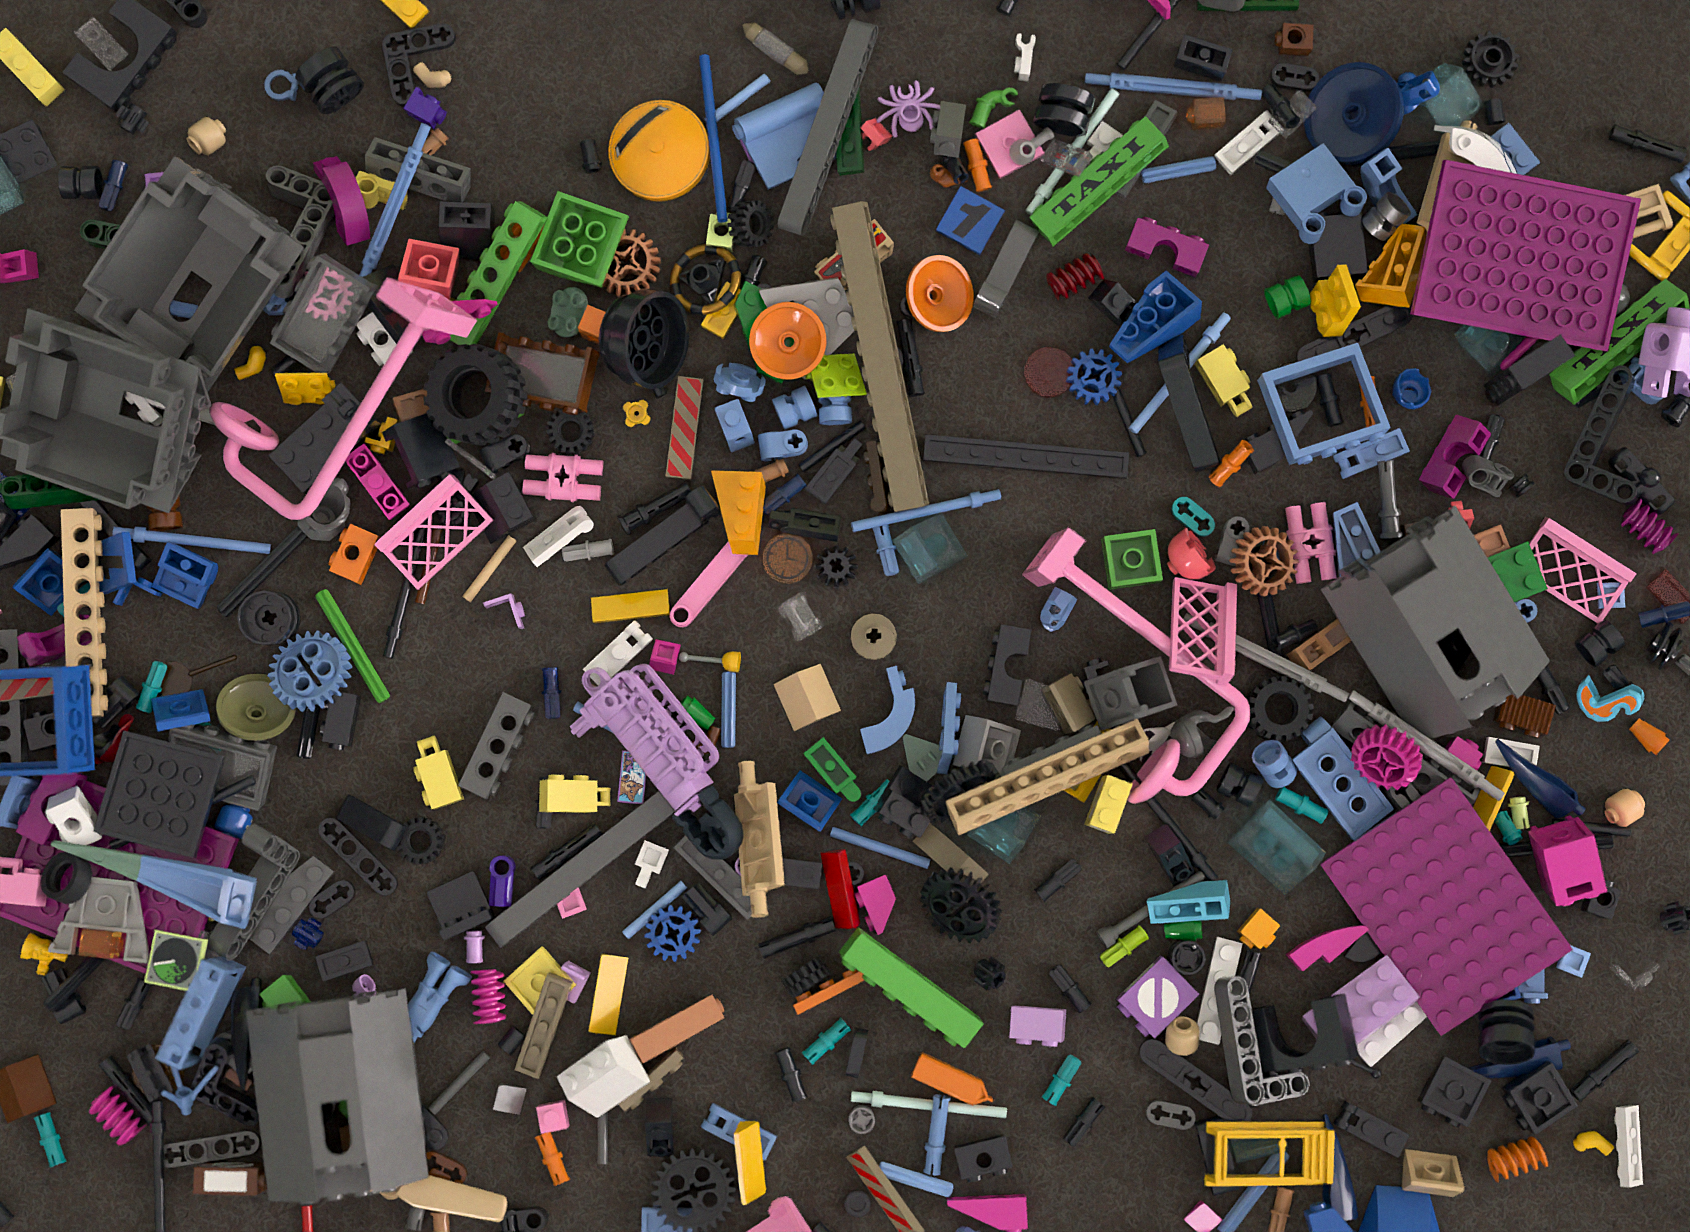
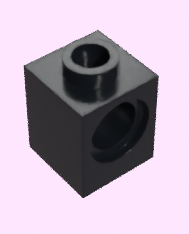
M1605 880L1607 892L1604 893L1606 901L1600 905L1597 902V897L1591 899L1584 898L1580 911L1612 920L1621 890L1614 888L1613 882Z

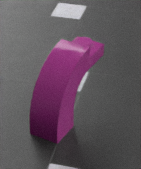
M337 156L313 162L314 171L326 187L335 212L337 232L346 245H351L370 239V228L365 203L359 185L348 163L341 162Z
M79 614V618L86 620L89 618V615ZM65 623L41 633L25 632L17 637L19 650L29 666L41 665L66 656ZM90 632L83 633L80 636V644L82 646L91 643L92 635Z

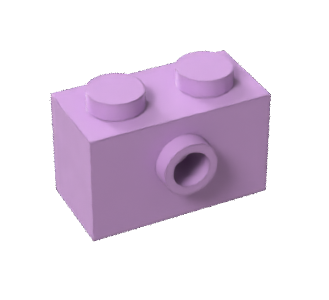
M1011 1006L1010 1038H1016V1043L1032 1044V1040H1040L1043 1046L1056 1047L1058 1042H1063L1065 1038L1066 1009Z

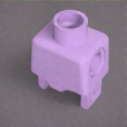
M1668 307L1666 323H1649L1646 326L1638 361L1639 365L1646 366L1642 394L1667 397L1671 370L1677 371L1674 394L1679 393L1690 397V390L1688 388L1690 383V309ZM1657 382H1659V388H1658V390H1657V388H1656Z

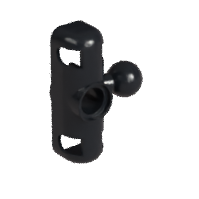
M1620 448L1608 460L1609 467L1618 476L1635 484L1639 491L1638 499L1641 498L1643 504L1650 507L1649 510L1651 512L1661 515L1676 502L1659 483L1661 477L1658 470L1643 465L1628 448ZM1622 459L1625 462L1626 469L1623 468L1621 470L1616 463ZM1625 486L1626 489L1629 488V489L1632 491V492H1631V495H1632V493H1633L1632 488L1629 487V486ZM1658 495L1665 496L1666 499L1660 507H1655L1651 503Z

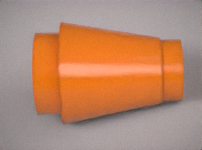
M1640 718L1629 729L1644 748L1655 755L1670 740L1665 736V732L1642 721Z

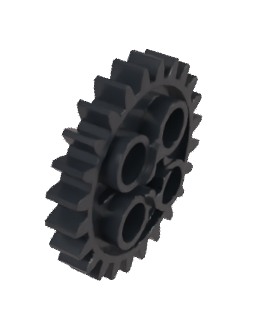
M980 760L976 764L971 762L967 767L963 764L959 770L952 769L950 775H943L942 780L935 781V787L927 789L929 793L923 795L924 800L921 801L923 805L921 807L930 821L937 822L940 820L941 823L947 819L952 821L948 814L947 800L1001 778V775L994 764H990L989 761L983 763Z
M952 867L947 872L943 868L938 873L933 872L931 877H928L920 891L922 896L919 899L920 902L924 903L921 910L928 911L925 918L934 920L931 925L932 927L940 926L939 933L942 934L947 931L949 939L955 935L959 942L966 938L968 943H971L973 939L977 942H980L982 938L988 939L990 934L994 933L1001 920L999 916L1002 910L998 908L1001 902L994 900L996 892L988 891L990 884H981V877L975 880L971 871L968 875H964L962 868L955 873Z
M693 1148L690 1150V1156H686L683 1150H681L680 1159L677 1160L675 1156L671 1155L672 1164L669 1165L666 1162H662L665 1171H656V1175L661 1179L660 1181H652V1185L658 1187V1190L651 1192V1196L658 1197L659 1199L653 1203V1207L661 1206L657 1216L666 1215L664 1225L672 1221L674 1223L672 1231H676L679 1226L683 1227L682 1232H687L688 1228L692 1229V1232H697L698 1228H701L703 1232H707L708 1225L713 1229H717L715 1221L718 1219L724 1223L725 1218L722 1213H731L732 1210L726 1205L727 1203H735V1199L729 1197V1194L736 1192V1188L729 1187V1184L734 1181V1177L726 1178L725 1175L728 1174L730 1168H720L723 1163L722 1159L716 1163L713 1162L714 1153L705 1158L703 1149L699 1156H695ZM699 1169H706L710 1177L705 1182H699L695 1178V1172ZM674 1177H681L685 1185L680 1190H674L670 1186V1180ZM712 1183L716 1184V1187L713 1189L698 1192L696 1199H693L692 1195H688L675 1201L671 1200L672 1196L689 1192L690 1186L700 1189ZM707 1194H713L717 1198V1204L712 1208L706 1207L702 1202L703 1197ZM682 1202H688L692 1206V1212L687 1216H683L677 1211L678 1205Z

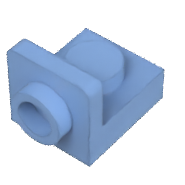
M1544 969L1518 986L1521 998H1524V1003H1540V998L1548 999V993H1544Z

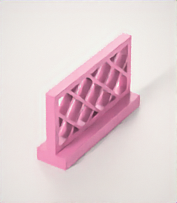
M449 474L374 544L393 562L417 590L426 584L494 521L454 475ZM458 490L465 497V508H451V497ZM447 501V508L441 507ZM469 502L475 509H469ZM436 510H446V526L432 525V514ZM450 511H465L464 527L450 526ZM469 511L479 512L485 521L478 527H468ZM428 519V525H421ZM418 527L428 528L427 543H413V532ZM432 528L446 529L445 544L431 543ZM450 529H464V538L459 545L449 544ZM468 530H474V531L468 536ZM409 536V542H403ZM399 545H409L408 561L398 560L392 551ZM413 545L427 546L426 561H412ZM431 546L445 547V558L442 561L430 562ZM449 547H456L449 553ZM402 563H408V570ZM412 564H426V575L419 582L412 575ZM430 564L436 565V566L430 571Z
M1545 517L1540 528L1529 543L1531 549H1535L1534 557L1537 559V564L1543 578L1544 573L1558 571L1561 585L1553 587L1547 585L1548 589L1546 591L1596 623H1600L1606 617L1628 582H1631L1636 575L1632 570L1550 518ZM1544 534L1551 539L1553 550L1539 553L1537 542ZM1556 542L1563 546V548L1557 549ZM1571 551L1575 564L1561 566L1558 552ZM1554 553L1557 567L1543 570L1540 556ZM1578 556L1585 561L1579 563ZM1586 564L1593 565L1597 577L1583 580L1580 566ZM1576 567L1579 581L1565 584L1562 569ZM1600 570H1601L1602 572H1604L1605 574H1607V575L1601 576V575H1600ZM1613 578L1620 583L1614 592L1604 594L1603 579ZM1598 581L1601 595L1586 598L1584 583ZM1580 585L1582 599L1574 601L1568 599L1565 587ZM1561 588L1563 595L1557 592L1555 589ZM1605 597H1610V599L1608 600V602H1607V604H1606V599H1605ZM1602 598L1604 608L1597 617L1589 612L1587 601ZM1581 602H1583L1584 608L1581 607V606H1579V605L1576 604V603H1581Z
M1177 577L1174 578L1169 671L1215 679L1218 685L1226 686L1235 675L1237 584L1227 582L1225 586H1219ZM1180 587L1188 588L1194 595L1186 600L1180 593ZM1205 592L1216 593L1217 601L1211 605L1202 594ZM1198 599L1206 609L1198 613L1190 603ZM1183 607L1193 617L1187 622L1179 615V610ZM1208 612L1216 619V624L1212 627L1202 618ZM1195 621L1205 630L1199 636L1189 627ZM1182 630L1192 639L1186 645L1178 638V633ZM1206 635H1209L1215 641V647L1209 649L1201 640ZM1195 643L1204 652L1198 659L1188 649ZM1183 652L1192 663L1188 666L1177 664V656ZM1208 657L1214 664V671L1205 669L1200 662Z

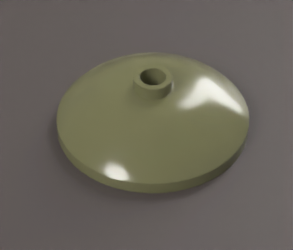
M248 674L232 680L221 690L216 703L217 717L221 725L232 735L246 740H265L279 735L293 721L296 708L292 710L273 694L274 690L269 686L272 680L265 674Z

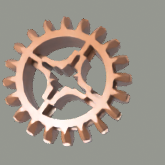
M624 229L618 246L630 244L632 247L629 246L624 252H615L612 259L617 264L614 271L615 274L612 278L607 273L602 285L604 287L609 284L607 287L608 293H612L617 288L616 295L620 297L623 290H626V294H632L631 290H640V286L650 289L649 284L646 282L647 280L656 282V277L651 273H660V268L654 265L659 264L661 260L659 257H653L658 253V249L650 248L653 245L651 239L644 242L646 237L644 233H641L636 238V230L632 229L630 235L627 236ZM639 249L647 257L645 269L641 268L640 264L635 261ZM629 258L633 266L625 265L623 268L621 261H627ZM628 274L639 275L637 279L632 281H620Z
M1262 526L1261 529L1252 528L1251 533H1243L1244 540H1236L1239 549L1233 548L1231 550L1236 554V558L1229 560L1231 563H1236V567L1232 568L1231 572L1239 573L1235 581L1238 583L1243 582L1242 589H1250L1251 594L1257 595L1259 593L1261 596H1267L1268 592L1271 595L1277 594V588L1279 590L1286 589L1285 582H1293L1289 575L1297 573V570L1293 568V564L1299 563L1298 559H1293V555L1298 552L1297 549H1290L1294 542L1286 540V533H1279L1277 528L1270 530L1268 526ZM1265 540L1264 545L1260 546L1258 552H1251L1256 544ZM1277 550H1278V552H1279L1280 561L1278 560V558H1277V556H1276V551H1277ZM1257 557H1258V558H1263L1264 560H1266L1268 563H1271L1272 565H1268V564L1265 565V563L1262 562V560L1257 559ZM1249 562L1252 564L1253 567L1252 573L1249 569ZM1273 569L1278 570L1270 580L1264 582L1265 577H1268L1270 571Z

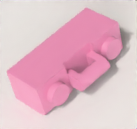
M0 857V903L45 907L47 897L41 887V869L24 868V873H22V859ZM2 868H12V875L1 874Z

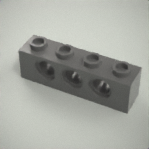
M374 137L365 154L366 173L375 174L379 178L395 182L408 148ZM423 153L408 189L447 202H463L470 189V168Z
M502 693L458 786L485 799H489L491 795L496 796L501 786V782L498 781L502 772L507 773L513 759L509 758L513 748L517 750L524 736L521 735L524 725H530L535 715V712L532 711V705L507 693ZM509 716H513L516 720V726L511 731L505 730L503 726L504 720ZM496 740H502L505 744V749L500 754H495L492 750V745ZM485 763H490L494 768L493 774L488 778L481 774V768Z

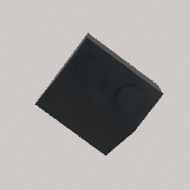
M509 472L488 482L471 495L494 520L483 530L490 544L536 520ZM469 502L471 509H475ZM474 512L481 525L485 519L479 512Z

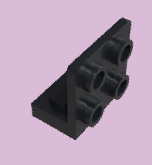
M474 871L427 892L443 929L439 931L443 941L495 918Z

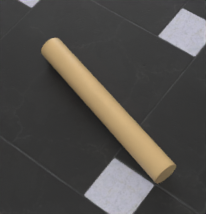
M509 535L462 597L471 603L516 543L515 539Z

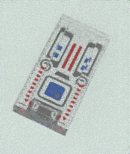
M1054 139L1040 160L1048 166L1079 177L1093 156L1089 151Z

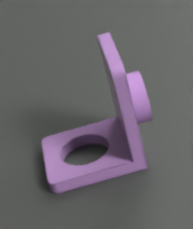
M508 594L483 603L484 607L490 608L510 601L518 628H524L521 617H524L525 613L521 602L516 603L514 595Z
M567 961L562 965L561 969L576 984L569 992L567 998L568 1001L575 1003L591 972Z

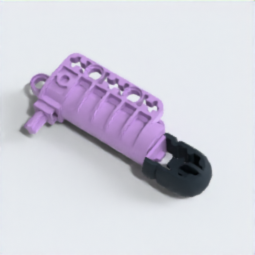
M639 664L630 671L626 670L616 674L612 679L602 668L595 667L587 670L582 676V684L591 695V698L579 710L582 716L570 726L572 734H576L580 738L591 727L594 729L599 726L601 728L608 726L673 809L677 811L672 819L678 826L684 827L683 833L703 856L710 859H726L736 853L743 841L744 832L742 824L725 800L718 799L719 793L713 785L710 786L713 781L706 773L718 762V750L653 668L647 664ZM645 671L647 674L645 675V680L640 679L639 672ZM592 673H596L600 677L601 682L597 687L593 686L590 682V675ZM652 682H653V683L655 684V685H653V686H651V687H649V688L647 687V686H649L648 683H652ZM654 689L660 690L663 694V701L661 703L652 694ZM669 702L671 705L667 706L668 708L664 709L663 706H665ZM676 711L679 714L677 720L672 719L671 712ZM685 722L687 725L680 729L679 726ZM686 730H692L695 734L694 743H691L684 734ZM700 743L703 744L702 746H700L699 749L695 748V746L699 745ZM709 752L711 754L709 760L704 761L702 759L704 753ZM701 800L711 814L707 812L698 822V819L692 815L689 809L695 812L702 806Z

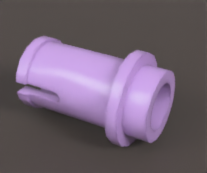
M482 930L466 931V936H464V939L467 940L466 962H483L482 939H485V936L482 935Z

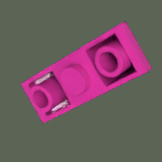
M362 444L348 455L345 460L388 520H391L410 506L400 488L365 444Z

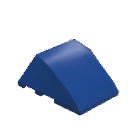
M1375 1185L1358 1232H1440L1430 1194L1405 1191L1400 1186Z

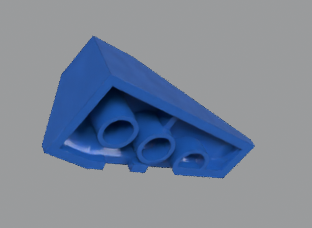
M1165 271L1147 285L1140 301L1135 304L1131 315L1123 323L1110 343V348L1125 362H1131L1180 335L1197 322L1201 317L1202 301L1168 271Z

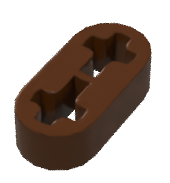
M434 1150L426 1153L427 1159L435 1156V1162L443 1166L442 1169L433 1167L431 1170L428 1169V1175L452 1181V1175L445 1172V1169L453 1171L455 1168H459V1174L462 1178H457L452 1182L459 1184L465 1182L468 1173L462 1163Z

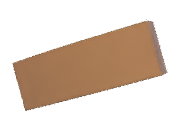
M1335 619L1286 655L1291 662L1310 671L1351 640L1339 621Z

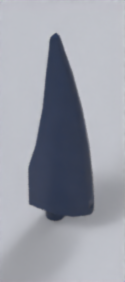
M1498 738L1496 739V745L1516 777L1556 819L1561 818L1571 811L1578 816L1584 813L1585 807L1578 802V793L1567 783L1528 761Z
M1552 1037L1535 1041V1055L1527 1062L1514 1065L1485 1062L1468 1069L1486 1078L1518 1077L1521 1074L1528 1075L1549 1061L1553 1063L1556 1070H1561L1562 1059L1560 1052L1571 1049V1045L1568 1039L1555 1041Z
M1322 1114L1324 1127L1334 1131L1327 1114ZM1334 1131L1333 1184L1323 1183L1322 1200L1325 1202V1205L1330 1204L1343 1220L1358 1218V1210L1351 1176L1341 1145Z

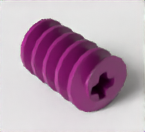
M1640 498L1623 513L1622 517L1624 519L1621 526L1623 527L1630 523L1631 527L1628 532L1631 534L1638 530L1639 533L1636 540L1645 537L1644 547L1646 548L1653 544L1654 548L1651 553L1655 554L1669 546L1679 533L1671 535L1673 530L1671 526L1663 528L1665 524L1664 519L1655 521L1658 514L1656 512L1648 514L1650 509L1648 505L1640 507L1642 503Z

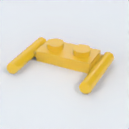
M1665 191L1662 194L1665 202L1683 217L1650 257H1647L1633 244H1631L1629 256L1660 281L1667 279L1690 250V208L1669 191Z

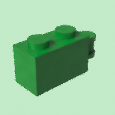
M823 737L808 749L804 756L836 794L841 791L849 801L855 802L859 800L861 791L853 782L856 776Z

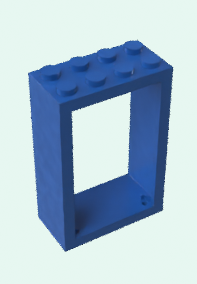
M89 665L0 669V680L53 677L57 761L0 763V776L70 774L95 770Z

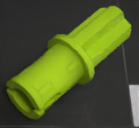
M1138 925L1137 928L1122 939L1119 937L1117 943L1100 954V959L1105 966L1110 967L1128 954L1130 956L1132 954L1131 951L1148 940L1149 937L1143 928Z

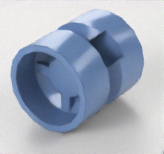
M805 385L793 390L791 396L783 394L772 399L784 430L798 425V420L800 419L805 422L817 417L816 409Z
M851 396L818 398V402L822 404V407L819 409V424L844 425L852 423V408L848 406Z
M1266 740L1260 743L1253 751V763L1271 787H1284L1289 785L1296 777L1297 768L1279 741Z

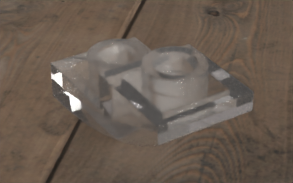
M94 16L75 32L109 71L129 55Z

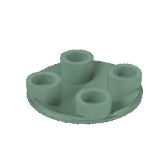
M569 287L563 291L557 290L552 297L553 305L550 318L548 319V327L559 336L571 337L579 332L578 326L588 305V300L585 293L576 287Z

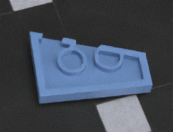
M947 682L944 690L941 726L944 729L941 731L939 750L942 751L939 764H937V774H947L952 756L958 753L959 741L954 740V731H959L960 716H955L956 708H960L961 693H957V683Z

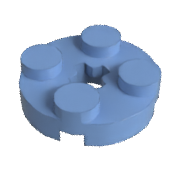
M729 363V366L722 368L723 364L717 366L714 375L717 392L725 395L740 396L748 402L755 401L756 396H760L763 393L766 381L763 376L761 379L756 376L757 371L755 369L738 363Z

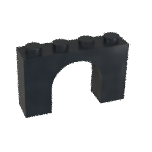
M117 0L108 11L116 21L132 31L138 39L137 56L128 67L119 71H106L97 67L77 52L62 72L68 79L115 113H117L121 105L124 107L129 105L132 93L135 89L139 90L146 81L145 76L151 69L154 70L161 62L160 56L166 49H171L176 42L177 32L173 27L135 0Z
M1560 334L1484 384L1486 388L1484 393L1491 403L1495 402L1499 406L1575 355Z
M1345 993L1324 996L1311 1001L1317 1027V1040L1310 1052H1299L1285 1042L1280 1032L1274 1004L1251 1008L1261 1071L1264 1073V1076L1279 1075L1280 1070H1287L1288 1074L1303 1071V1067L1311 1066V1070L1327 1068L1329 1063H1335L1336 1067L1351 1064L1352 1059L1359 1056Z

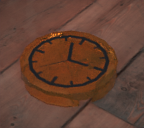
M783 533L774 536L767 542L763 550L762 562L765 571L771 579L782 584H793L808 575L812 567L813 554L810 545L804 538L798 535Z

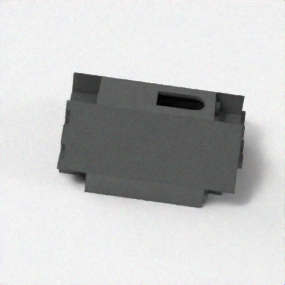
M174 156L158 182L148 183L82 285L87 291L74 311L102 330L100 333L199 366L208 392L304 247L292 238L293 236L286 228L277 224L278 220L275 217H267L230 191L231 186L226 183L220 184L211 175L196 167L195 169L183 160ZM193 271L213 286L193 316L186 322H180L171 315L170 305Z
M28 308L23 333L10 337L5 362L17 365L10 406L0 410V439H3L0 455L17 460L15 470L126 509L143 504L169 513L201 457V454L195 452L196 446L194 445L195 435L201 426V421L199 420L200 412L212 407L200 367ZM125 391L161 403L165 407L162 426H155L121 414Z
M1453 506L1434 519L1426 516L1405 529L1408 534L1407 536L1367 561L1360 557L1338 571L1341 577L1321 589L1331 605L1334 615L1395 713L1401 720L1429 739L1471 728L1472 726L1468 720H1476L1484 714V710L1491 706L1501 705L1510 694L1519 699L1550 662L1456 506ZM1457 628L1479 662L1478 673L1467 680L1456 676L1436 641Z
M406 989L385 992L376 990L355 993L349 997L305 1003L296 1001L275 1004L269 1008L246 1011L269 1201L300 1202L301 1205L318 1202L322 1197H327L328 1201L339 1200L343 1198V1194L354 1193V1197L369 1195L370 1190H372V1194L393 1192L399 1186L429 1178L416 1055ZM347 1100L352 1144L346 1153L335 1155L329 1152L325 1146L320 1103Z

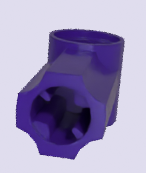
M497 856L490 863L489 906H512L516 865L510 856ZM500 860H505L509 864V871L504 875L497 871L496 866Z

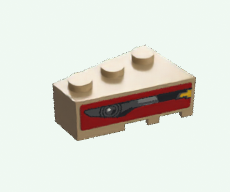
M874 219L871 222L881 263L893 253L894 242ZM836 249V253L829 259H823L816 265L815 268L817 270L814 271V277L817 280L838 277L844 290H847V280L843 279L841 273V265H844L842 255H839Z

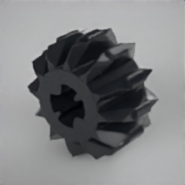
M834 545V553L832 554L830 549L826 547L824 551L827 557L818 554L817 559L824 564H815V569L824 570L817 575V578L822 579L827 576L824 582L825 586H828L831 580H834V588L838 589V580H842L843 585L848 586L849 583L846 576L851 579L856 578V575L849 571L858 569V564H849L856 559V556L852 554L846 558L849 550L847 547L843 549L842 553H838L839 546ZM836 560L841 562L843 570L841 572L837 570V573H834L830 563L832 561L836 563Z

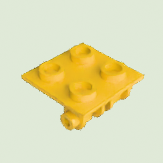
M275 373L284 403L292 405L316 403L323 405L325 403L322 399L335 388V381L330 380L327 373Z

